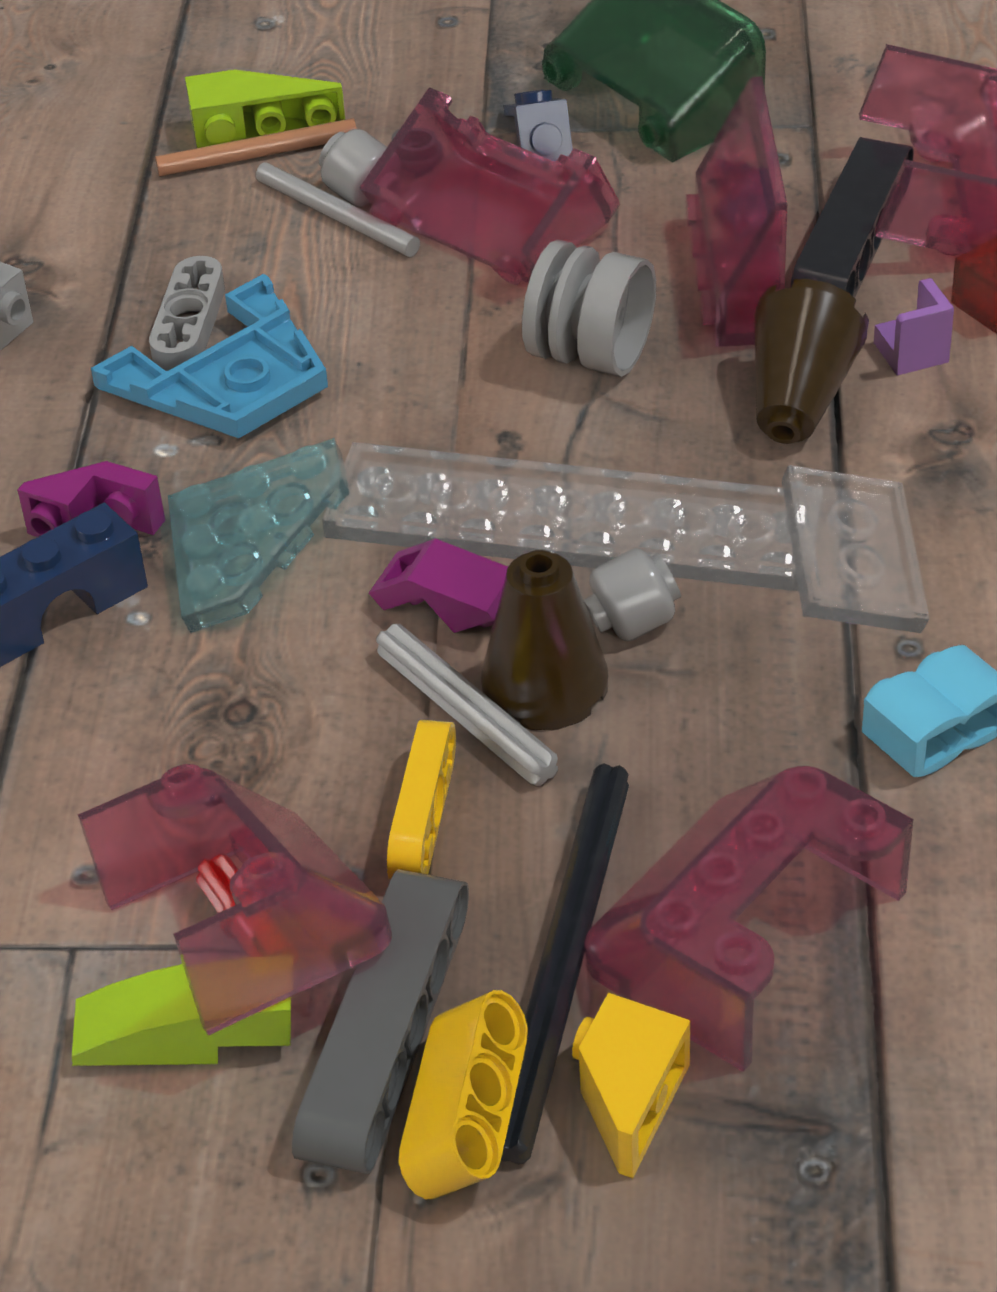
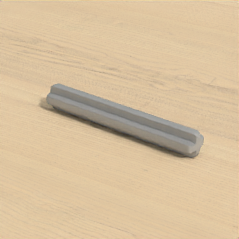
M392 624L386 631H380L376 638V642L379 644L377 648L378 654L533 786H542L547 779L554 778L558 771V766L556 765L558 757L556 753L404 626Z

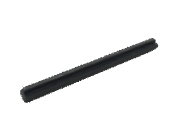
M603 763L593 770L525 1014L528 1027L527 1043L501 1162L511 1161L520 1165L531 1158L629 788L627 782L629 774L620 765L611 767Z

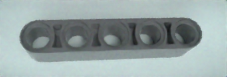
M401 869L395 871L300 1104L292 1137V1154L294 1159L363 1174H370L374 1169L465 924L469 901L468 883Z

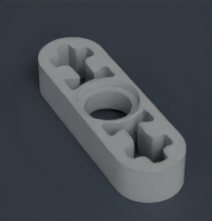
M209 256L189 257L179 262L173 270L149 336L152 361L165 371H169L205 351L225 294L222 266L215 258ZM185 312H200L188 317L177 316Z

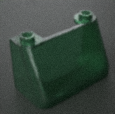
M590 0L544 49L542 70L545 80L561 90L568 91L581 83L583 70L639 106L638 133L642 142L672 163L764 117L766 70L764 37L755 22L720 0Z

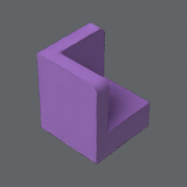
M928 278L919 281L916 310L901 313L897 316L896 320L875 325L874 344L897 376L949 362L954 307L935 282Z

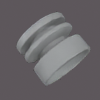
M559 239L550 242L537 260L525 295L522 315V338L526 351L532 356L544 359L552 356L558 362L565 364L574 361L579 355L581 364L587 369L619 377L630 373L646 344L653 319L656 301L654 265L648 259L617 252L606 254L600 261L599 253L593 247L584 245L577 248L572 242Z

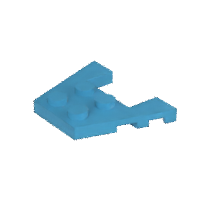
M265 274L225 294L227 312L248 327L171 370L165 371L133 346L91 367L94 386L99 390L236 438H241L328 387L326 368L303 331L296 329L290 319V311L283 299L279 300L274 293L273 283Z

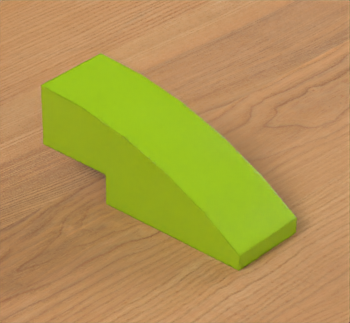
M291 952L245 954L184 963L118 981L77 998L75 1002L72 1066L218 1064L219 1047L291 1046Z

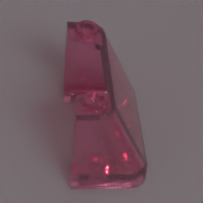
M430 87L359 187L372 204L370 213L373 216L395 227L401 225L489 265L501 278L514 285H519L521 281L529 283L540 254L550 242L559 239L572 242L576 247H579L603 228L620 206V202L596 157L574 148L569 156L560 154L556 162H553L488 134L478 118L470 115L467 121L462 118L458 119L448 109L453 102L450 96Z

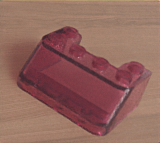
M810 766L788 768L729 793L719 799L591 927L585 939L587 970L598 983L623 998L690 1020V1039L744 1072L752 1063L754 999L770 983L773 977L774 953L769 943L763 937L737 923L735 920L804 848L899 901L907 892L914 819L826 771Z

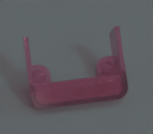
M886 44L859 112V119L909 130L910 141L922 158L937 163L943 161L951 162L953 170L904 159L875 228V236L936 249L950 256L970 253L997 238V69Z
M194 764L179 765L165 772L156 781L78 814L106 903L111 910L197 872L198 865L204 859H212L218 854H224L228 857L235 855L243 863L242 867L233 875L230 881V889L236 905L173 934L202 1027L208 1036L377 956L388 947L392 940L393 933L385 905L295 812L212 770L200 768Z

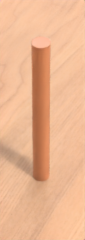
M354 118L155 156L158 175L161 177L325 145L338 132L346 133L357 129Z

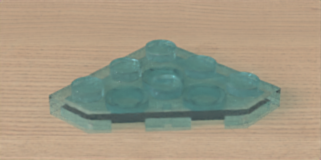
M335 438L315 445L304 446L295 452L257 465L244 467L232 474L203 484L192 485L183 491L168 495L181 617L190 633L248 614L263 597L259 587L276 567L285 570L314 536L310 528L326 507L336 510L349 494L343 456Z

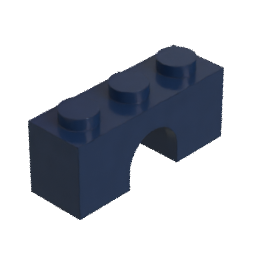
M105 502L0 557V667L44 644L41 631L42 616L48 605L62 593L72 590L96 614H99L148 587L138 533Z

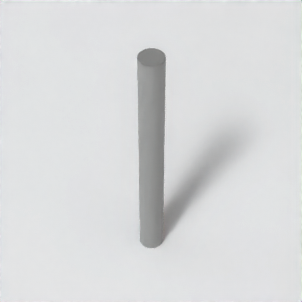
M267 162L260 164L257 168L256 179L259 182L407 257H412L417 253L420 247L419 238Z

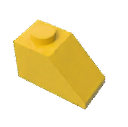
M608 992L595 1018L587 1016L582 1020L574 1038L572 1057L579 1060L580 1092L619 1174L633 1179L690 1066V1020Z

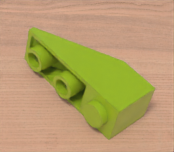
M235 69L185 77L190 116L197 148L345 120L342 85L338 82Z

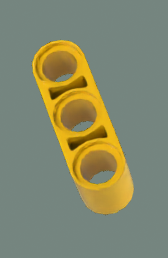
M492 990L442 1012L433 1019L430 1025L399 1148L398 1160L401 1174L407 1186L417 1196L424 1199H436L488 1179L497 1172L500 1165L528 1033L525 1015L520 1005L511 995L502 990Z

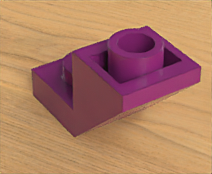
M108 461L27 481L17 489L27 533L36 537L104 502L133 529L154 535L166 521L158 477Z
M435 538L398 551L368 594L383 610L408 602L411 605H417L425 600L453 633L478 625L485 628L494 624L508 566Z

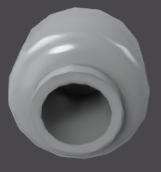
M353 129L346 133L338 132L328 140L321 151L319 165L322 167V181L330 190L351 205L362 207L375 199L378 202H382L393 192L397 184V176L394 174L396 156L390 148L366 131Z
M634 548L595 568L591 572L589 584L593 595L585 598L584 603L600 633L612 628L620 639L629 642L669 622L675 614L674 601L681 598V593L673 575L659 553L650 557L642 549Z

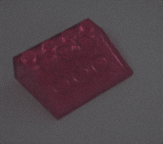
M762 76L749 79L695 172V194H686L687 226L691 227L692 258L696 259V286L698 292L705 291L701 292L700 297L702 325H712L715 347L755 345L754 313L758 299L767 288L777 284L776 291L785 288L788 204Z

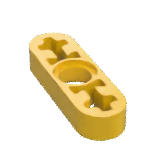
M418 721L389 835L387 873L390 880L398 869L427 875L429 873L454 766L456 748L454 722Z

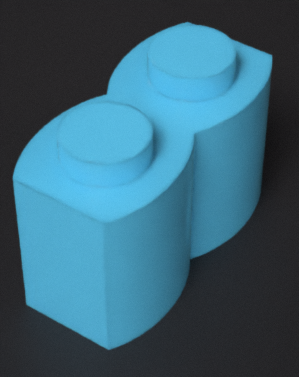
M957 645L941 652L931 653L919 664L915 672H905L892 678L882 679L870 689L864 698L862 733L913 777L929 775L950 763L964 749L977 748L997 737V671L965 645Z

